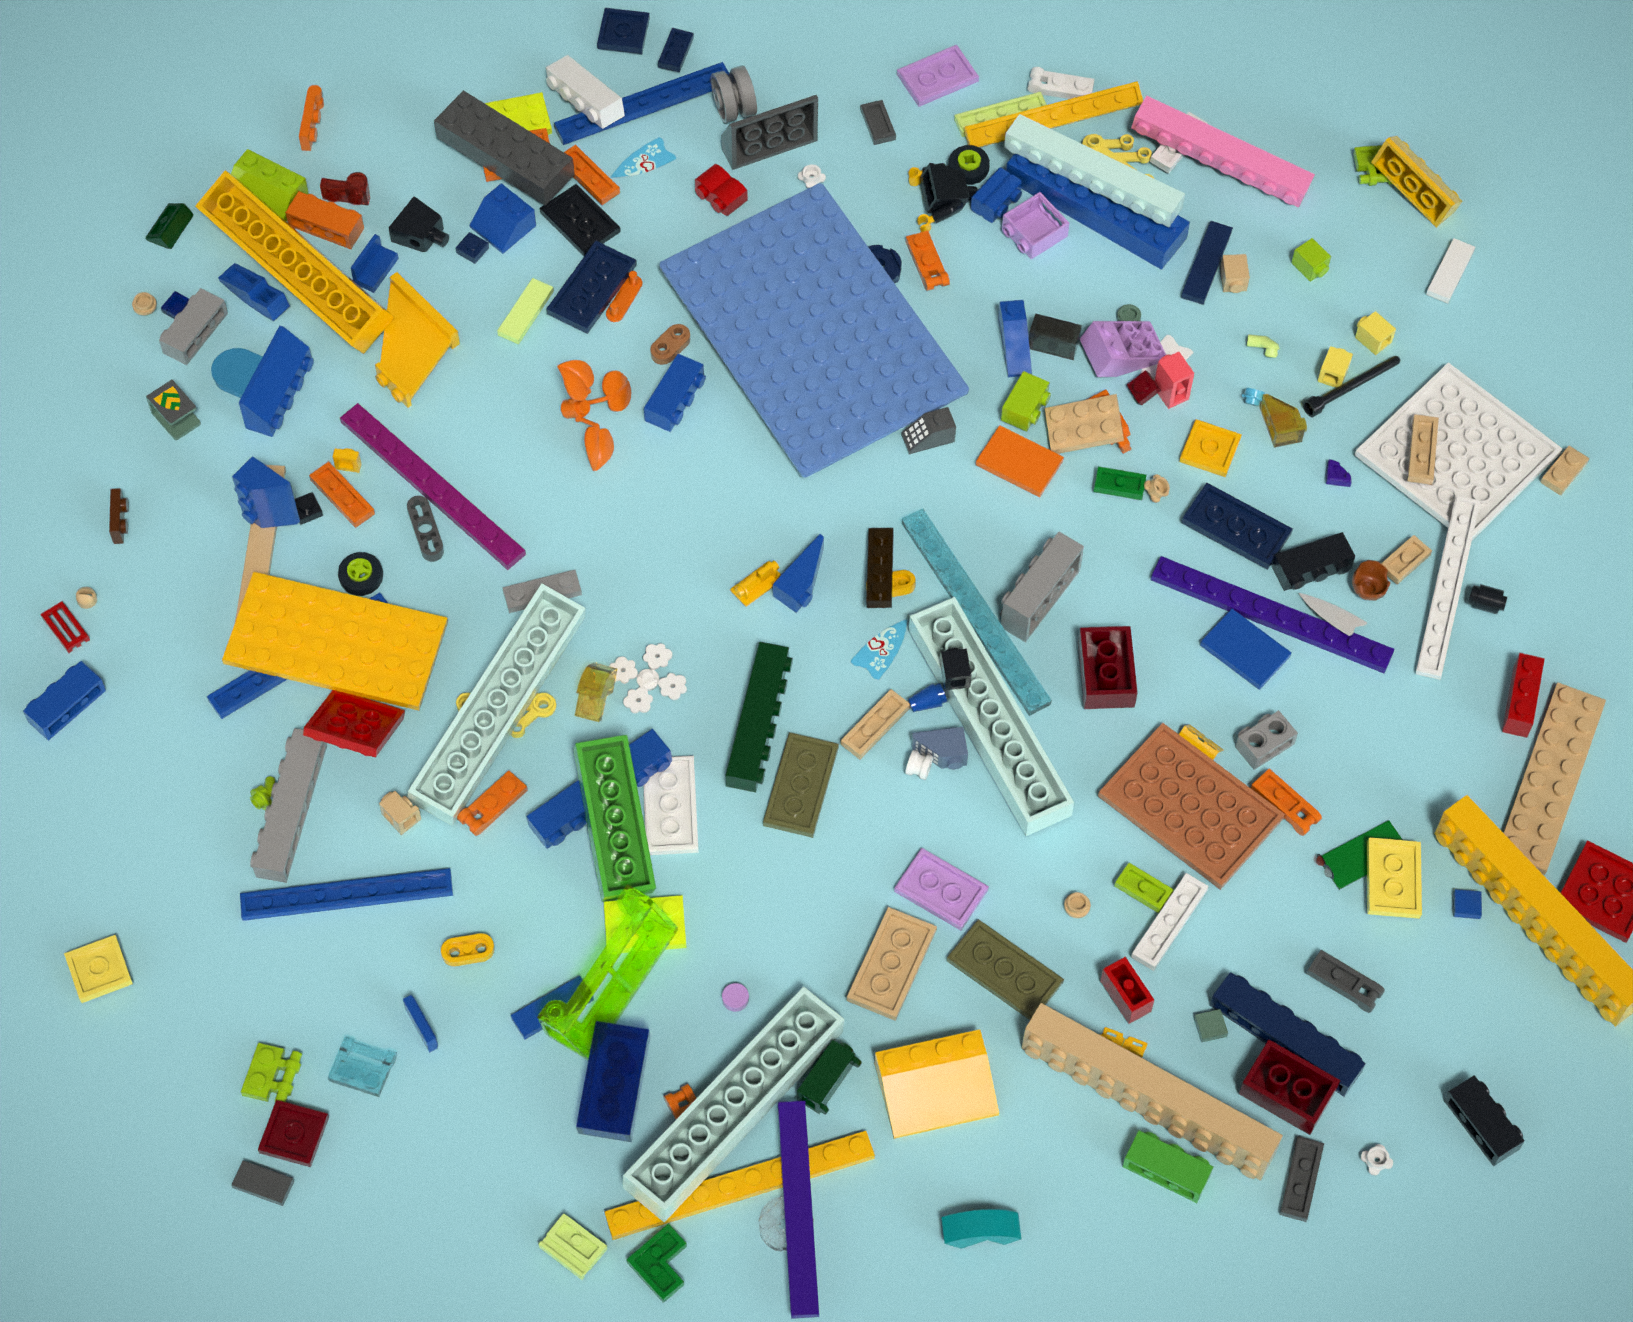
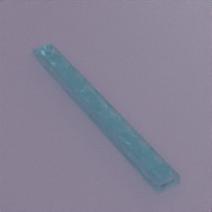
M921 509L902 518L901 524L950 598L955 597L988 655L1028 715L1030 716L1050 706L1051 698L925 510Z

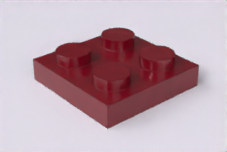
M276 1100L258 1147L259 1154L311 1167L329 1115L324 1112Z

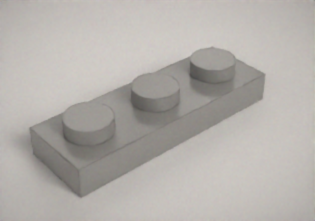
M576 570L502 587L509 613L525 610L541 583L567 598L581 596L582 591Z

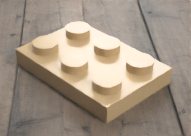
M1117 394L1045 408L1051 451L1057 454L1124 441Z

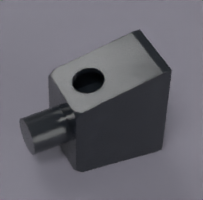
M414 196L388 227L391 242L420 252H427L433 243L444 247L449 241V234L443 232L442 217Z

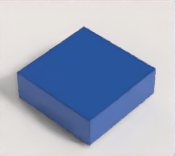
M1455 889L1454 917L1480 919L1482 916V891Z

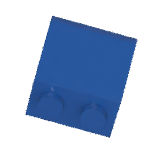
M501 183L484 197L470 223V228L504 254L536 227L535 210Z

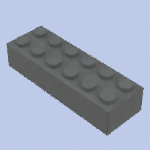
M464 90L434 120L436 137L481 166H484L489 171H492L545 206L575 175L573 158Z

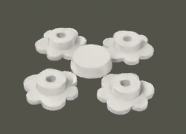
M662 643L657 646L650 644L646 647V654H644L643 660L648 662L650 669H644L639 674L635 668V662L633 660L628 661L625 657H618L615 663H611L609 666L611 671L610 678L614 682L621 681V683L626 684L629 682V679L637 677L639 688L629 690L628 696L623 700L624 706L630 708L634 714L639 711L646 713L650 710V703H652L653 697L648 694V691L655 689L657 685L661 688V695L664 697L668 696L671 700L679 699L681 694L687 691L685 686L686 678L682 675L676 676L673 673H669L667 678L664 677L659 680V675L655 670L660 666L667 667L668 661L672 658V651L666 649Z

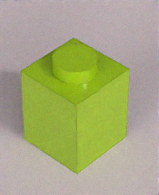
M1311 238L1294 250L1292 264L1311 282L1317 277H1323L1328 272L1331 256Z

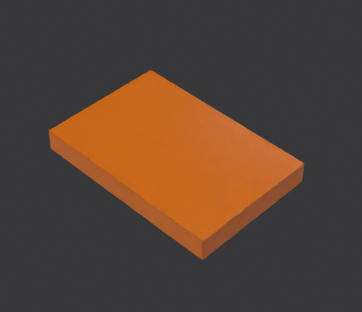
M999 425L976 460V466L1041 497L1063 463L1064 457Z

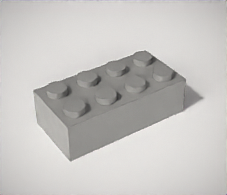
M1058 532L1054 538L1050 537L1043 547L1042 554L1040 556L1036 555L1032 559L1028 572L1026 574L1022 573L1015 583V589L1012 592L1008 591L1001 601L1003 609L1000 612L1002 617L1000 627L1026 643L1080 572L1084 546L1061 532Z

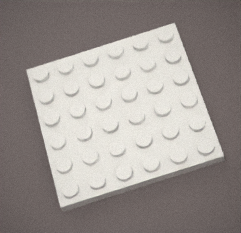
M1448 362L1356 450L1355 456L1448 528L1456 495L1481 500L1472 537L1473 541L1561 454L1563 448ZM1414 414L1439 418L1432 485L1407 481Z

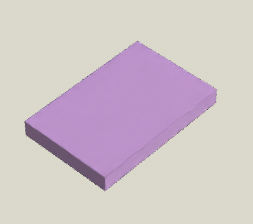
M957 45L897 69V76L918 107L979 82L978 74Z
M921 848L895 886L894 892L962 931L988 892L989 886Z

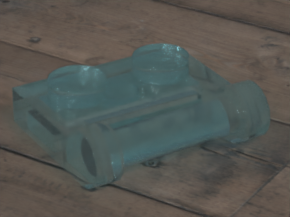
M346 1036L330 1070L328 1080L380 1097L390 1070L395 1064L397 1052L391 1050L385 1052L354 1042L353 1038ZM353 1052L381 1061L382 1065L381 1067L348 1057V1055Z

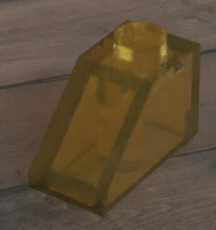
M1263 394L1260 410L1274 448L1302 442L1304 432L1307 431V424L1305 418H1301L1298 409L1269 394Z

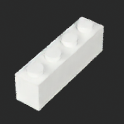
M569 55L545 67L547 73L546 82L550 89L557 91L565 101L568 100L573 104L576 110L584 113L592 123L595 122L603 129L625 116L622 98Z

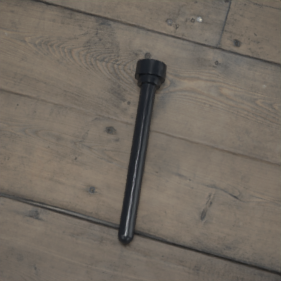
M1393 356L1321 397L1311 396L1303 401L1304 411L1309 417L1317 416L1322 413V409L1325 408L1326 404L1397 366L1400 363V358Z

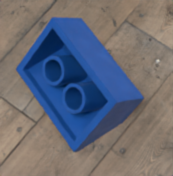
M252 456L232 476L235 485L234 490L237 493L238 503L242 509V517L248 523H255L261 528L297 525L300 522L290 482Z

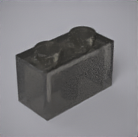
M1035 313L1029 332V347L1031 350L1074 360L1080 341L1082 325Z

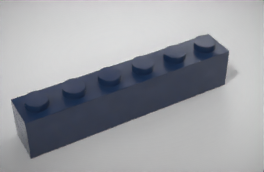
M1230 972L1212 996L1209 1006L1215 1010L1221 1009L1225 1017L1265 1044L1268 1040H1271L1341 1080L1336 1092L1345 1097L1364 1069L1366 1063L1362 1061V1058L1357 1053L1347 1051L1339 1045L1336 1039L1323 1035L1317 1031V1028L1311 1022L1301 1020L1294 1015L1290 1008L1284 1005L1280 1006L1272 1000L1268 993L1262 990L1258 991L1240 975H1234Z

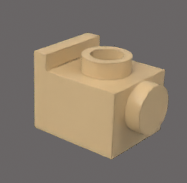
M396 791L387 793L379 803L381 814L400 835L404 834L421 820L419 808L416 805L413 807L406 796L401 797Z

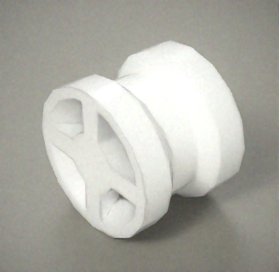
M913 750L908 760L905 774L919 775L920 779L926 780L932 765L933 756L920 755L919 751Z

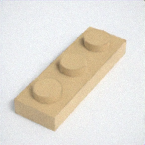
M1414 414L1407 478L1409 482L1430 485L1433 483L1438 417Z
M890 689L842 738L841 745L861 760L910 709V703Z

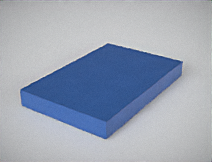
M1231 609L1200 644L1201 647L1259 690L1292 654V652L1234 609Z

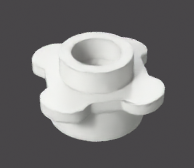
M813 164L805 166L803 171L798 173V179L803 180L807 188L819 182H824L826 179L825 174L821 173V169Z
M1377 1144L1369 1151H1363L1361 1154V1160L1366 1162L1369 1167L1368 1172L1371 1175L1376 1176L1381 1170L1391 1169L1393 1166V1160L1389 1158V1153L1383 1145Z

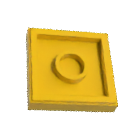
M1195 419L1179 462L1226 477L1242 434Z

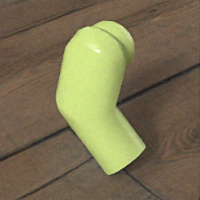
M1248 334L1247 346L1266 348V357L1276 358L1278 356V350H1280L1278 343L1267 336Z

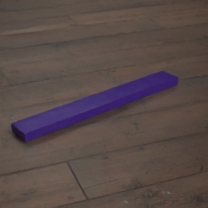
M805 1101L778 1102L791 1319L819 1317Z

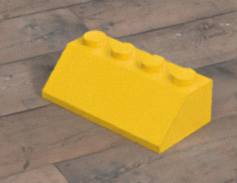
M1398 136L1387 138L1371 162L1436 228L1449 218L1463 202L1458 194L1451 190L1442 181L1441 177L1435 174L1426 165L1425 161L1418 157L1410 149L1409 145Z

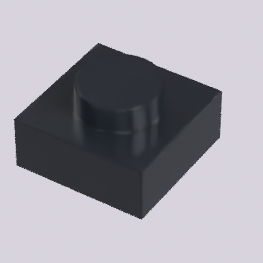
M313 492L295 499L300 525L323 516Z

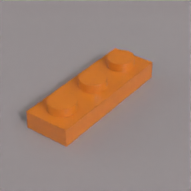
M576 144L564 152L573 158L575 173L573 178L601 205L620 193V187Z
M329 461L309 475L310 481L355 528L375 515L373 507Z

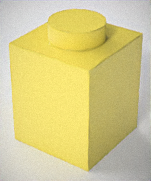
M1375 311L1370 316H1364L1359 320L1355 338L1373 354L1377 355L1392 343L1396 328Z
M1330 346L1321 367L1318 382L1335 388L1341 386L1350 367L1353 354L1344 349Z

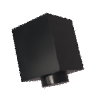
M950 648L942 651L940 667L944 690L970 688L972 675L967 649Z

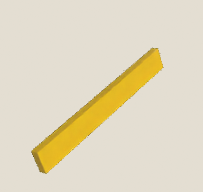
M1138 81L965 126L963 129L968 145L981 148L1004 142L1006 132L1019 114L1053 129L1140 106L1143 98Z

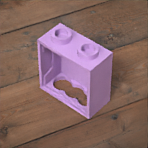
M1039 192L1003 215L1002 231L1006 237L1011 238L1017 244L1018 249L1022 253L1033 259L1068 237L1069 222ZM1042 203H1044L1047 209L1050 210L1054 214V216L1061 221V226L1059 225L1058 221L1053 219L1051 214L1044 209Z

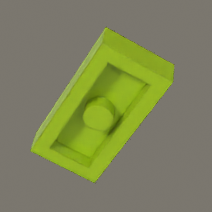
M1131 863L1127 864L1114 887L1157 913L1164 907L1174 890Z

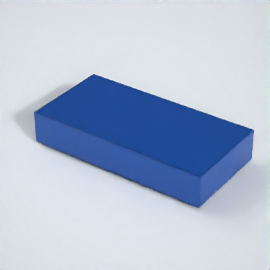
M411 995L404 998L405 1010L429 1053L438 1049L437 1039L416 1000Z

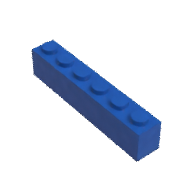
M653 729L629 745L637 787L645 785L655 773L665 771L672 762L671 750ZM579 780L526 816L529 828L546 849L552 845H559L568 834L582 829L587 823Z

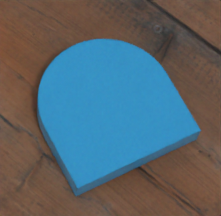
M232 348L220 353L214 359L211 367L212 377L217 387L241 398L263 356L242 348Z

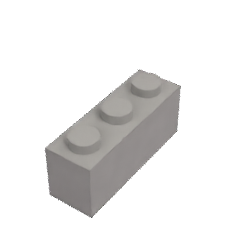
M200 288L195 295L190 297L183 311L175 316L171 326L162 332L159 342L163 354L188 365L228 314L225 301Z

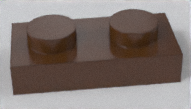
M121 488L110 489L109 533L114 544H124V534H128L127 519H124V516L129 511L128 498L123 497Z

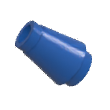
M932 683L908 698L913 713L943 707L942 704L948 702L940 683L936 685Z

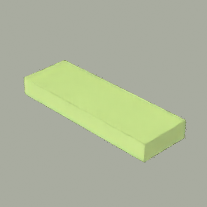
M532 278L497 330L498 336L520 344L553 294V287Z

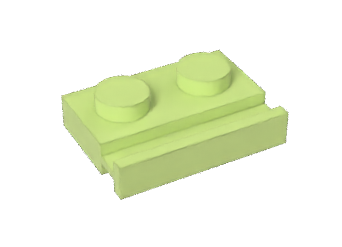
M566 1214L559 1218L546 1234L543 1241H540L538 1244L540 1249L581 1280L584 1279L586 1273L593 1268L607 1250V1245Z

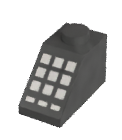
M949 407L923 414L903 430L901 436L908 454H913L955 442L956 425Z

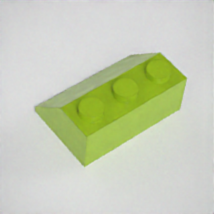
M249 149L234 164L231 172L234 177L239 179L286 222L285 212L298 191L309 194L305 177Z

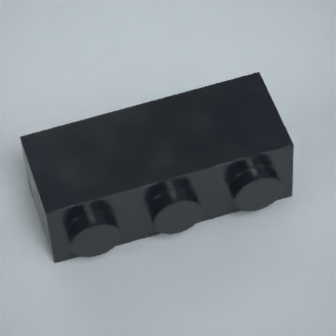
M1341 532L1275 554L1272 569L1284 591L1289 589L1297 590L1307 583L1313 581L1321 582L1328 576L1348 572L1352 569L1355 554L1344 533Z
M1474 1075L1448 1091L1444 1102L1494 1167L1520 1150L1525 1140L1519 1127L1512 1125L1506 1117V1111L1502 1105L1496 1103L1489 1095L1490 1092L1486 1084L1479 1081Z

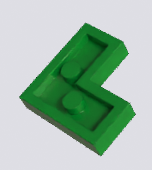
M668 1223L626 1259L627 1264L663 1303L684 1286V1281L668 1263L687 1247V1243Z

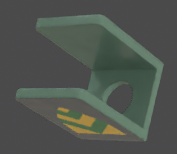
M172 379L146 396L151 414L174 440H179L201 425L200 420L193 413L196 410L195 404Z

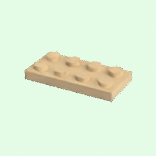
M888 907L847 995V1001L896 1021L934 938L937 926Z

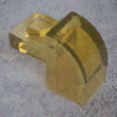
M592 663L585 668L576 692L579 694L575 716L596 722L602 721L606 697L613 693L617 668L598 663Z

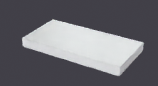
M694 756L672 757V762L665 771L655 773L643 785L645 831L650 855L699 853Z

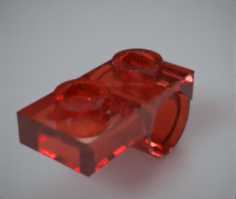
M361 172L351 173L346 181L321 179L320 189L324 200L346 202L353 205H369L370 190L365 174Z

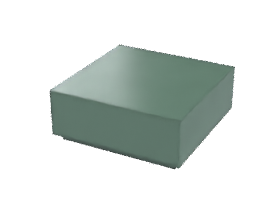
M1221 1009L1194 1016L1201 1042L1228 1036Z

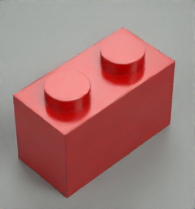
M1126 956L1103 969L1100 982L1128 1024L1152 1011L1154 998Z

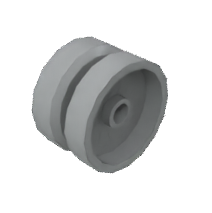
M741 65L731 68L729 76L725 71L711 74L714 101L720 118L724 123L737 120L739 113L744 118L757 114L756 96L751 78L745 66Z

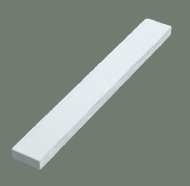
M1458 495L1455 497L1416 675L1441 680L1481 500Z

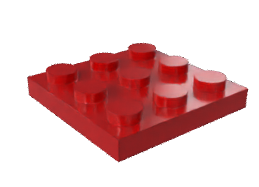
M332 690L304 726L303 736L376 758L403 721L405 710L360 696Z
M1587 840L1561 894L1591 926L1627 943L1633 931V863Z

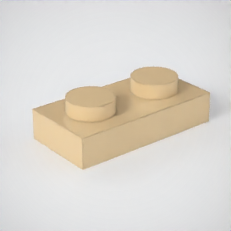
M1568 446L1542 477L1540 483L1561 496L1587 465L1590 458L1573 447Z
M1413 535L1381 564L1387 568V576L1398 585L1431 556L1432 550Z

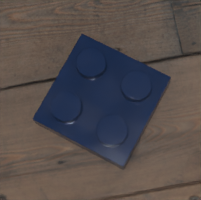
M605 8L597 48L643 54L650 13Z

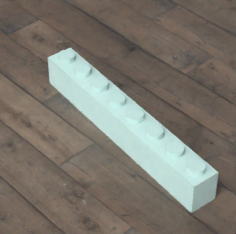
M1021 114L1018 115L1006 132L1004 148L1010 152L1019 154L1029 159L1032 163L1039 164L1053 173L1060 174L1076 184L1091 189L1094 193L1101 194L1117 204H1122L1138 214L1149 217L1158 224L1170 227L1183 208L1185 193Z

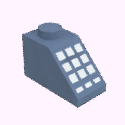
M963 727L912 733V749L919 751L920 755L933 756L932 763L941 769L949 768L955 770L967 766L968 750Z

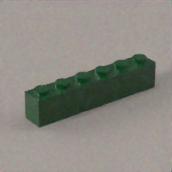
M759 642L726 771V787L756 793L758 784H763L766 769H762L764 761H769L771 746H768L769 739H774L777 724L773 722L775 716H780L782 702L779 701L780 694L785 695L788 680L784 678L786 672H791L793 658L789 657V647Z

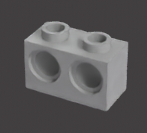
M1278 710L1272 715H1264L1258 721V724L1252 728L1248 726L1241 730L1238 734L1235 748L1255 770L1293 746L1298 732ZM1270 730H1277L1280 734H1274ZM1250 743H1257L1260 747H1253Z

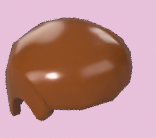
M1373 560L1360 563L1352 576V586L1355 593L1364 600L1376 601L1384 597L1390 586V581L1387 579V568L1378 561Z

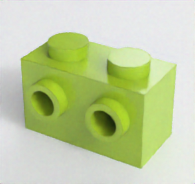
M1023 371L1002 407L1001 421L1028 431L1031 424L1035 425L1041 414L1039 410L1042 405L1046 406L1051 397V393L1048 392L1050 382Z

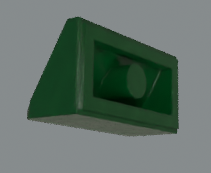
M168 203L145 239L161 247L172 249L192 219L193 213L184 203Z

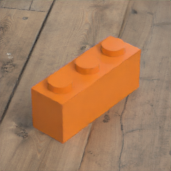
M298 191L285 212L287 222L293 228L348 249H352L364 230L362 215L357 211L345 209L334 202H327L318 199L312 194H305Z

